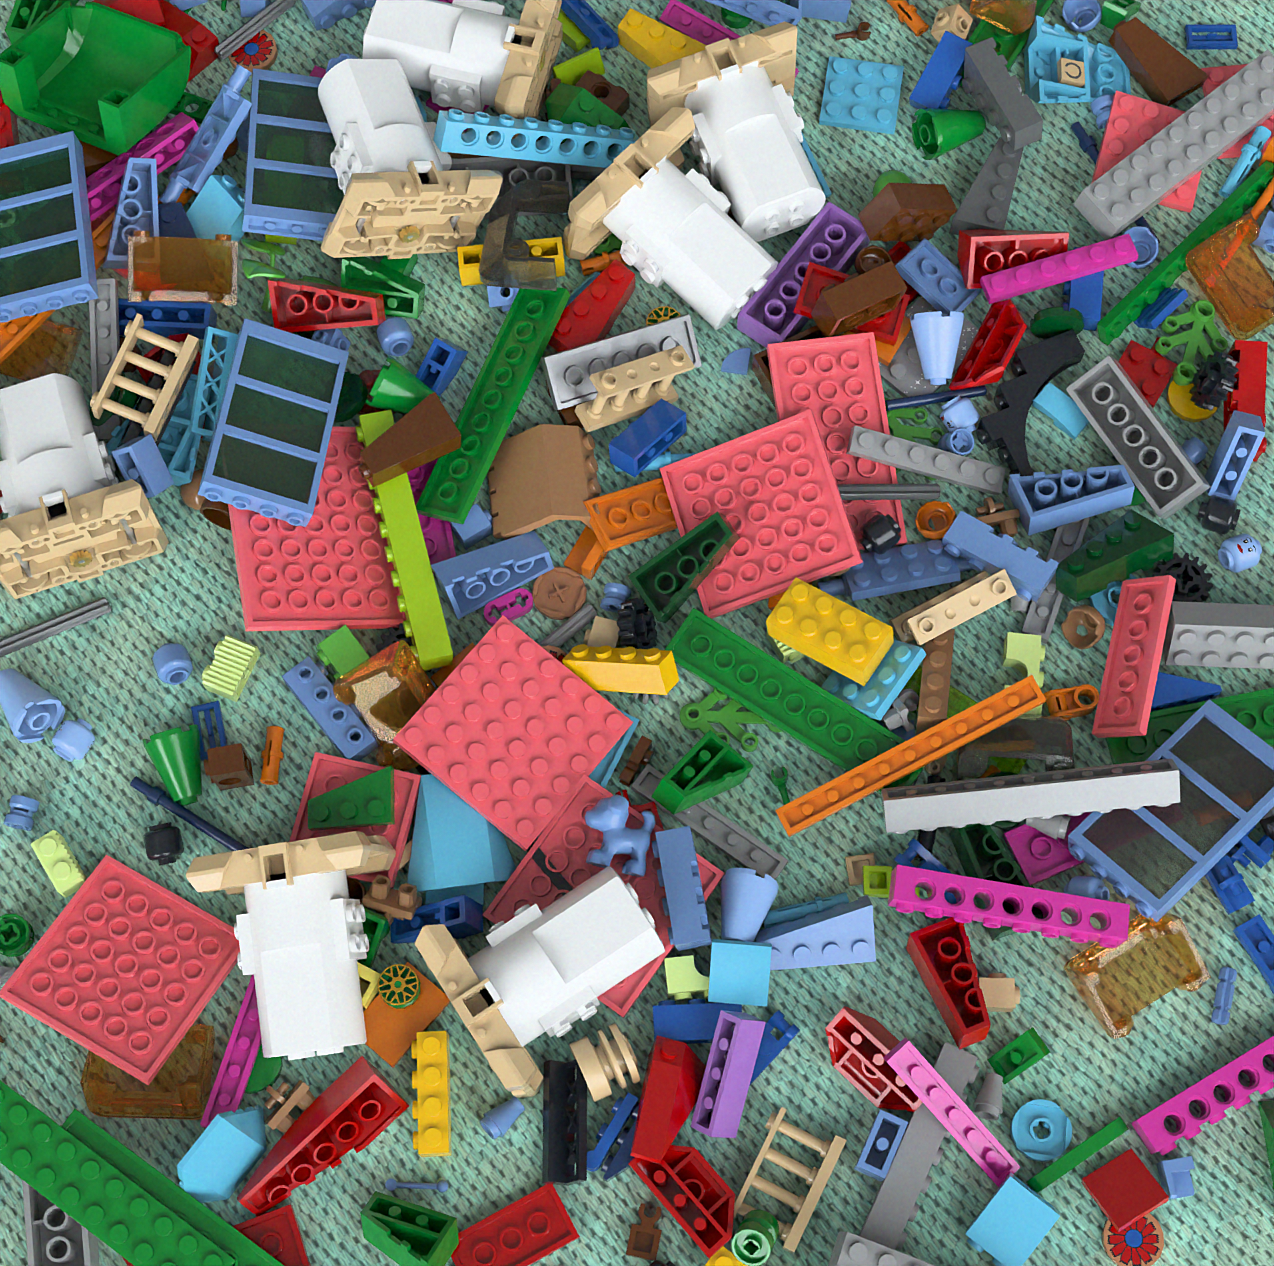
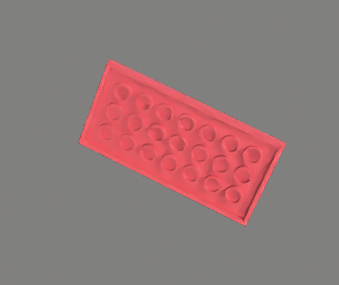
M874 332L768 344L766 348L778 422L807 410H812L837 484H898L895 467L846 454L851 428L855 425L890 435ZM843 500L859 550L865 549L859 541L862 538L860 528L876 514L884 516L889 514L901 529L899 533L900 540L894 546L907 543L901 500Z

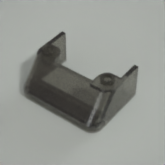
M522 180L492 205L479 265V276L483 284L494 287L557 291L555 258L529 257V245L523 240L513 238L519 212L568 215L570 205L569 182Z
M1020 715L954 750L951 781H961L963 777L976 778L981 776L987 769L988 756L1045 760V772L1075 769L1072 729L1068 722L1061 717Z

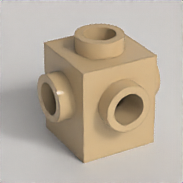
M959 3L941 8L935 17L930 33L938 42H940L945 31L966 40L973 19Z

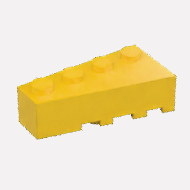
M632 8L629 9L618 25L619 44L651 69L703 51L705 46H707Z

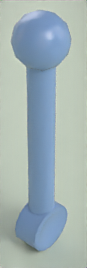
M391 1178L385 1183L389 1191H394L396 1188L437 1189L439 1192H445L448 1189V1183L444 1180L438 1183L397 1182Z

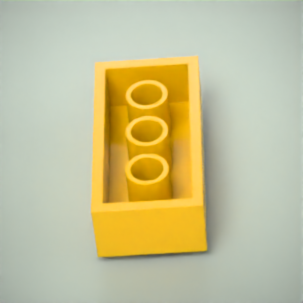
M795 577L766 619L770 637L864 687L894 643L893 627Z

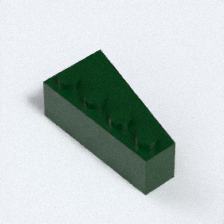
M1131 509L1059 562L1056 569V590L1075 602H1079L1107 589V584L1111 582H1122L1129 579L1130 574L1140 569L1146 571L1153 568V563L1161 559L1166 562L1173 558L1174 533Z
M717 511L628 575V577L657 621L667 623L740 537L726 516Z
M980 823L967 824L962 828H953L949 833L967 877L1034 888L1020 872L1021 868L1016 861H1012L1004 849L1005 846L990 825H982ZM975 897L978 907L985 909L984 901L981 898ZM1003 902V909L1009 914H1014L1013 906L1010 903ZM1032 907L1033 915L1038 919H1043L1041 910ZM1001 925L1000 928L987 927L992 941L1017 933L1012 930V927Z

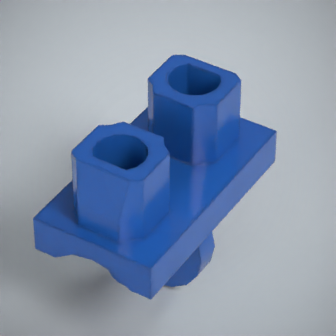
M1238 821L1234 824L1231 822L1221 833L1225 835ZM1254 826L1228 853L1232 855L1230 857L1232 863L1237 860L1246 868L1250 864V860H1252L1261 869L1271 859L1270 855L1274 850V841L1264 835L1257 843H1254L1247 836L1256 827Z
M1228 855L1222 857L1205 874L1206 879L1228 915L1255 901L1243 881V875L1237 871Z

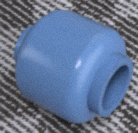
M401 317L387 318L386 321L379 324L376 330L380 346L384 353L388 355L403 356L414 344V336L410 326Z
M166 643L153 655V665L158 678L162 682L178 685L185 682L192 673V661L187 649L183 645Z

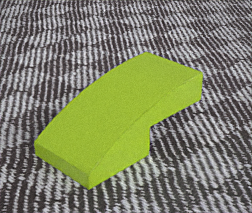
M892 866L862 867L864 896L889 899ZM916 887L915 893L920 898L919 887Z

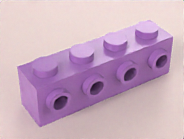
M720 1011L690 1127L710 1137L736 1138L766 1021L745 1012Z

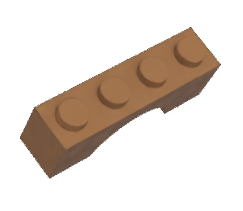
M950 629L925 642L924 651L927 655L923 659L916 735L947 720L955 629Z

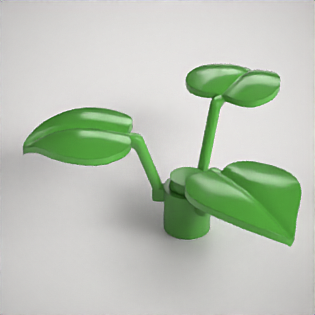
M242 239V243L246 247L267 253L270 256V266L256 260L243 259L242 268L248 279L258 276H266L269 279L285 278L286 274L282 270L275 268V254L285 255V250L282 247L267 241ZM303 275V278L298 279L301 281L337 286L335 283L327 279L315 276ZM267 287L261 309L272 313L269 287Z

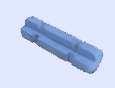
M1222 967L1219 971L1218 979L1220 982L1217 983L1214 1000L1216 1009L1213 1010L1211 1018L1215 1024L1226 1025L1229 1023L1230 1012L1228 1010L1232 1006L1235 988L1233 983L1236 982L1237 971L1233 968Z

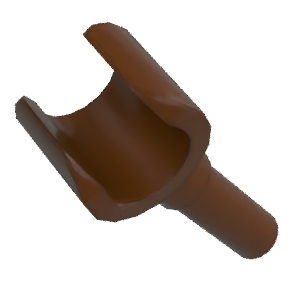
M861 22L857 30L835 34L836 40L857 38L860 41L868 40L871 32L864 31L869 29L870 24L868 22Z

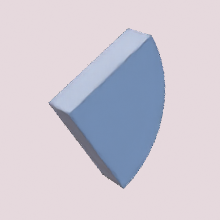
M741 348L731 352L724 359L721 372L747 375L751 348Z

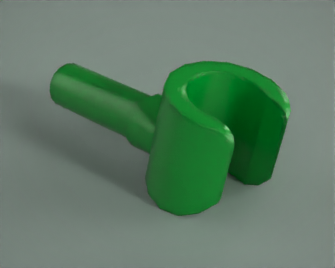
M782 767L784 777L776 778L772 769L771 781L775 786H778L783 804L786 805L790 802L786 787L788 771L785 767Z

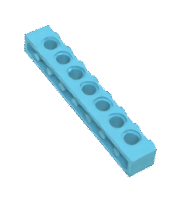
M449 109V111L439 110L433 141L441 152L608 168L614 159L631 143L634 144L639 137L634 130L626 127H621L618 130L611 129L605 125L590 127L580 122L563 124L554 119L544 122L533 117L516 119L507 114H500L498 117L490 116L480 111L470 114L458 109ZM466 128H470L468 132L462 134ZM494 131L491 136H487L489 132ZM519 133L516 138L512 139L515 134ZM543 136L541 140L536 142L539 137Z

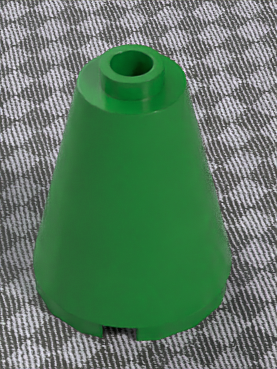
M922 108L914 114V116H917V120L915 123H912V138L917 150L922 147L926 155L922 158L933 160L981 136L986 127V120L977 110Z
M388 356L386 361L390 365H383L369 394L373 396V399L367 397L365 404L406 415L427 396L434 393V391L395 358Z
M189 725L190 730L182 732L181 727L151 735L150 740L143 739L144 748L173 801L180 802L181 806L198 802L197 796L202 795L200 732L198 725Z

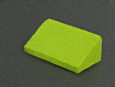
M560 8L557 20L562 23V40L578 53L591 40L581 32V29Z
M598 47L554 66L553 79H561V83L575 86L587 70L595 74H605V68Z

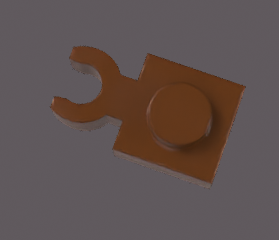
M643 735L641 736L628 759L629 762L619 776V783L630 787L641 766H646L650 763L654 755V751L651 750L652 740Z
M641 1203L638 1210L641 1225L632 1224L626 1255L655 1261L662 1230L653 1227L654 1223L658 1222L661 1217V1207L657 1206L656 1214L649 1218L644 1214L645 1204Z

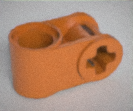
M1089 684L1065 689H1054L1043 694L1046 698L1050 715L1048 722L1051 724L1089 715L1094 711L1099 701L1097 689ZM1078 697H1088L1091 700V704L1084 705L1080 703Z

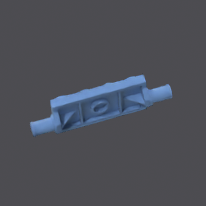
M237 64L227 84L223 83L218 96L175 170L169 176L171 180L158 200L163 203H176L184 188L187 189L188 187L198 194L200 193L214 169L222 162L223 154L228 145L234 141L239 126L249 115L252 103L241 97L242 94L240 92L252 74L250 71Z
M943 539L890 548L882 555L877 554L875 551L861 554L863 563L850 567L847 572L841 575L840 579L817 582V588L831 596H851L852 601L960 581V572L975 569L969 566V561L962 556L957 558L946 552L945 546L942 545Z

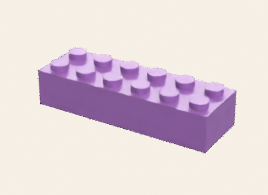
M828 202L780 261L776 269L768 276L767 283L758 292H755L739 312L737 329L765 348L768 344L780 343L797 335L810 319L793 313L809 262L846 274L854 264L858 253L869 245L870 239L861 221Z

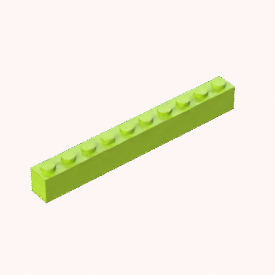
M386 410L359 415V426L355 427V433L358 443L363 442L364 449L395 424L392 411ZM406 472L376 487H372L367 479L369 489H374L376 497L373 498L375 514L380 513L382 519L381 522H378L381 538H386L388 546H385L386 559L388 563L392 562L394 570L391 571L393 587H399L400 595L397 596L398 608L400 612L405 611L407 619L403 621L405 636L411 637L413 646H409L412 663L417 662L419 671L452 665L453 651L408 474Z

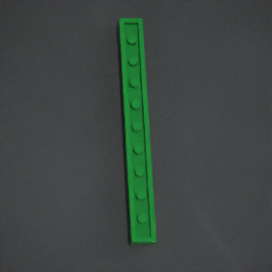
M1265 161L1097 323L1098 336L1101 342L1108 346L1115 338H1118L1129 324L1139 318L1141 311L1148 304L1152 305L1165 288H1170L1174 281L1183 272H1186L1198 257L1204 255L1208 248L1217 239H1220L1233 223L1238 222L1241 216L1256 204L1274 177L1273 163Z

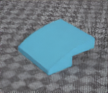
M712 939L708 1002L767 1007L772 944Z

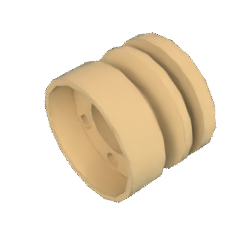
M615 1023L608 1026L612 1039L609 1041L602 1029L597 1031L600 1045L594 1047L587 1036L569 1044L594 1102L612 1095L609 1080L615 1078L622 1089L627 1088L623 1077L624 1073H628L633 1084L641 1081L638 1073V1062L627 1037L624 1036Z

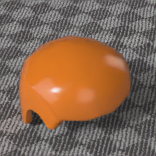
M935 500L925 503L918 509L915 523L918 531L925 538L941 540L957 516L949 502ZM930 519H932L935 529L929 526Z

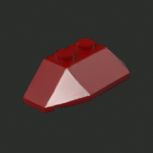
M1011 299L992 303L948 387L952 391L996 383L1003 377L1004 370L1013 357L1015 349L1027 328L1025 321Z
M844 1006L825 1028L833 1067L877 1108L915 1112L923 1102L883 1058L900 1041L875 1018Z
M671 1145L660 1164L637 1157L628 1163L709 1259L732 1239L735 1193L695 1147Z

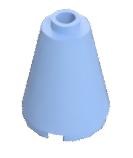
M942 311L916 313L914 316H910V323L924 379L930 380V385H946V380L952 379L964 321V313L950 311L949 317L948 314H943Z
M10 668L0 671V705L13 735L23 743H33L42 740L44 737L41 733L50 726L54 731L64 718L65 708L60 699L15 669Z
M730 868L726 870V874L721 879V940L754 941L777 896L779 888L777 881L767 874L764 875V878L756 876V870L750 868Z

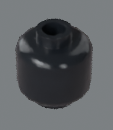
M1213 495L1207 503H1201L1197 517L1202 518L1201 525L1203 529L1225 535L1230 530H1235L1241 510L1237 509V503L1234 500Z
M876 514L861 526L860 533L862 538L859 541L867 552L870 553L874 550L877 554L882 555L899 542L901 529L889 514L886 516Z
M171 822L150 826L149 831L143 836L147 858L151 861L158 860L159 866L176 862L175 856H179L184 852L181 831L178 827L172 826Z

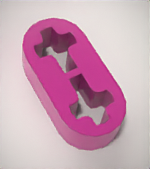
M519 588L489 602L484 608L485 621L493 627L499 620L495 616L489 617L492 615L491 610L494 608L497 611L507 608V610L501 612V617L503 615L509 621L529 613L534 603L532 594L526 589ZM520 596L522 599L527 598V600L525 601L526 606L521 607V605L517 604L513 607H510L511 605H514L516 603L517 597Z

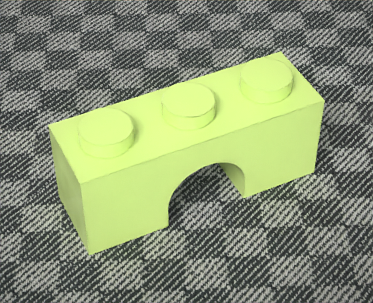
M1008 632L1004 639L1002 666L1013 667L1019 670L1023 678L1033 675L1039 688H1042L1044 672L1039 670L1040 662H1044L1045 645H1041V635ZM1004 685L1002 690L1006 689L1011 685ZM1042 704L1014 718L1013 721L1033 723L1036 716L1041 715Z
M693 955L664 958L668 998L674 997L676 1002L691 1000L692 995L703 994L704 998L708 999L710 977L703 976L696 970Z

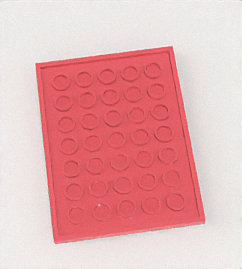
M228 424L317 453L319 452L324 426ZM332 426L314 512L306 527L294 526L287 521L274 517L267 518L260 513L247 509H237L233 505L228 504L245 631L338 630L345 624L349 629H389L390 627L399 628V624H403V621L407 620L405 611L400 612L398 608L397 596L400 595L399 587H393L391 571L394 570L392 562H387L385 555V546H388L387 539L381 538L378 522H381L382 519L380 513L375 514L373 498L376 497L375 490L369 489L367 479L364 480L358 470L360 452L364 450L363 442L358 443L355 427ZM226 434L222 435L220 450L224 479L307 504L316 462Z

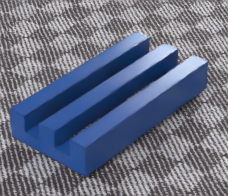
M1186 25L1184 28L1186 33L1185 40L1187 42L1186 50L1237 49L1238 47L1236 25ZM1192 33H1208L1207 35H1192ZM1217 33H1231V35H1217Z
M1165 288L1152 305L1148 304L1141 311L1139 318L1133 321L1134 324L1140 328L1155 330L1188 297L1186 290L1182 288L1180 290L1178 288H1173L1172 290L1171 288Z
M219 701L191 707L194 725H198L200 732L201 761L207 759L208 754L205 751L199 717L200 711H204L210 748L216 747L210 709H214L220 745L227 746Z

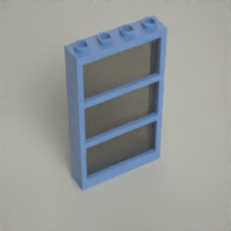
M1210 699L1146 760L1153 761L1173 758L1179 769V803H1172L1166 807L1156 805L1142 806V808L1137 810L1126 808L1113 809L1108 813L1093 811L1068 835V850L1078 861L1084 860L1091 866V871L1099 879H1106L1113 885L1114 891L1120 897L1130 899L1136 904L1135 907L1141 915L1146 918L1151 917L1156 922L1274 807V749Z

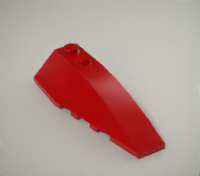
M361 1056L319 1095L285 1132L238 1195V1202L255 1216H260L291 1196V1191L299 1185L305 1184L307 1186L316 1180L315 1175L327 1167L331 1166L333 1169L341 1164L340 1158L354 1148L356 1153L366 1148L409 1107V1104L382 1073L365 1057Z

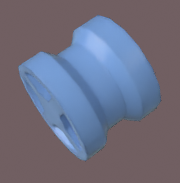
M618 583L605 584V598L601 600L600 607L606 611L617 613L618 610H622L620 604L624 603L631 596V589Z

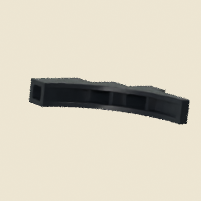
M1073 329L1017 350L1011 363L1012 372L1017 378L998 384L994 403L999 411L980 419L976 430L979 442L982 445L986 444L989 451L998 448V456L1003 464L1007 463L1011 470L1009 476L1010 474H1020V477L1033 476L1025 444L1026 419L1033 400L1045 385L1062 371L1081 362L1085 350Z

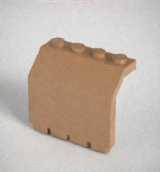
M540 424L502 441L488 470L489 473H487L494 538H504L507 540L556 520H579L593 530L589 523L591 519L590 513L583 501L599 497L601 486L597 480L596 471H598V464L593 450L595 442L590 434H587L579 426ZM595 503L592 507L597 514H600L598 504Z

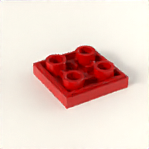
M1132 1148L1085 1176L1081 1181L1082 1185L1118 1232L1169 1200V1196Z

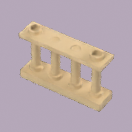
M137 313L134 321L130 320L124 332L126 338L100 391H95L90 406L95 418L100 419L105 409L142 424L141 427L144 428V435L151 434L156 442L200 349L199 338L188 334L185 342L181 341L180 343L144 329L143 316ZM138 338L175 353L177 359L174 365L165 366L132 352ZM126 363H132L163 376L164 380H166L163 389L158 388V390H155L121 376ZM115 386H119L153 400L155 406L151 413L147 412L144 414L109 398Z
M680 345L591 374L589 378L598 391L596 398L577 405L574 412L588 433L643 414L661 398L671 404L679 398L671 384L674 376L693 370L695 365L683 346Z
M1005 569L988 576L986 571H982L888 621L890 626L893 627V632L898 641L908 643L916 639L917 644L921 645L1017 593Z
M781 1107L778 1114L772 1111L765 1128L770 1130L739 1196L735 1195L734 1218L737 1213L744 1217L751 1210H757L743 1203L750 1185L793 1207V1211L798 1213L793 1225L788 1222L784 1224L778 1221L780 1239L784 1241L782 1249L793 1254L847 1140L835 1135L832 1141L828 1139L823 1141L782 1120L787 1109ZM776 1131L820 1152L819 1156L824 1158L820 1168L813 1167L811 1169L769 1147ZM763 1158L806 1179V1183L811 1185L806 1197L801 1194L797 1196L756 1175Z

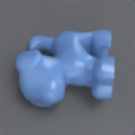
M618 794L608 798H601L585 814L586 824L603 833L602 847L591 850L587 855L586 863L606 868L610 866L614 855L629 854L631 859L623 864L622 873L644 877L646 873V852L650 846V834L655 826V815L650 811L644 810L642 812L644 818L643 826L631 829L625 826L629 815V801Z

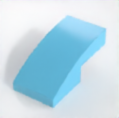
M1050 382L1033 400V407L1053 419V424L1074 440L1090 423L1077 404Z

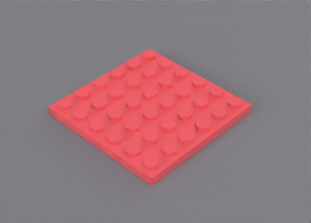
M811 409L659 468L681 537L717 511L726 516L740 537L697 587L704 614L711 619L785 592L795 577L809 583L863 563Z
M502 615L399 731L392 742L526 852L577 790L576 785L585 774L589 777L630 728L633 721Z
M584 774L576 785L577 790L543 830L483 913V916L494 924L500 921L507 923L515 917L514 913L524 905L529 904L531 907L537 904L541 911L563 896L561 893L569 892L568 890H558L550 878L532 859L538 848L546 856L545 864L547 868L552 872H559L573 889L605 869L586 863L588 853L591 850L602 847L603 833L586 824L585 814L601 798L612 797V793ZM629 806V815L625 826L631 829L641 828L644 824L643 815ZM656 824L650 834V846L646 852V873L644 877L622 873L623 864L631 859L629 854L614 855L610 863V867L617 872L624 884L630 883L638 896L640 908L643 909L645 907L654 919L656 926L654 929L665 948L663 954L597 997L598 1000L623 1018L663 964L664 958H667L675 947V944H670L667 927H671L670 915L665 916L662 898H666L665 886L660 887L657 870L661 869L660 857L654 858L651 842L656 840L655 832L664 831ZM696 853L706 903L725 873ZM548 860H550V862L554 865L556 869H553L549 866Z
M106 854L1 988L0 997L149 1086L238 962L237 956L240 952L239 940L235 937L234 927Z

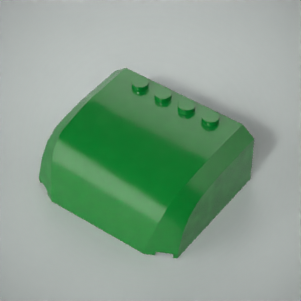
M66 1L0 53V90L3 102L15 115L60 133L73 131L78 140L120 155L127 152L157 126L180 101L187 86L190 73L191 47L189 45L186 46L182 42V37L177 32L96 2H86L85 6L71 5V1Z

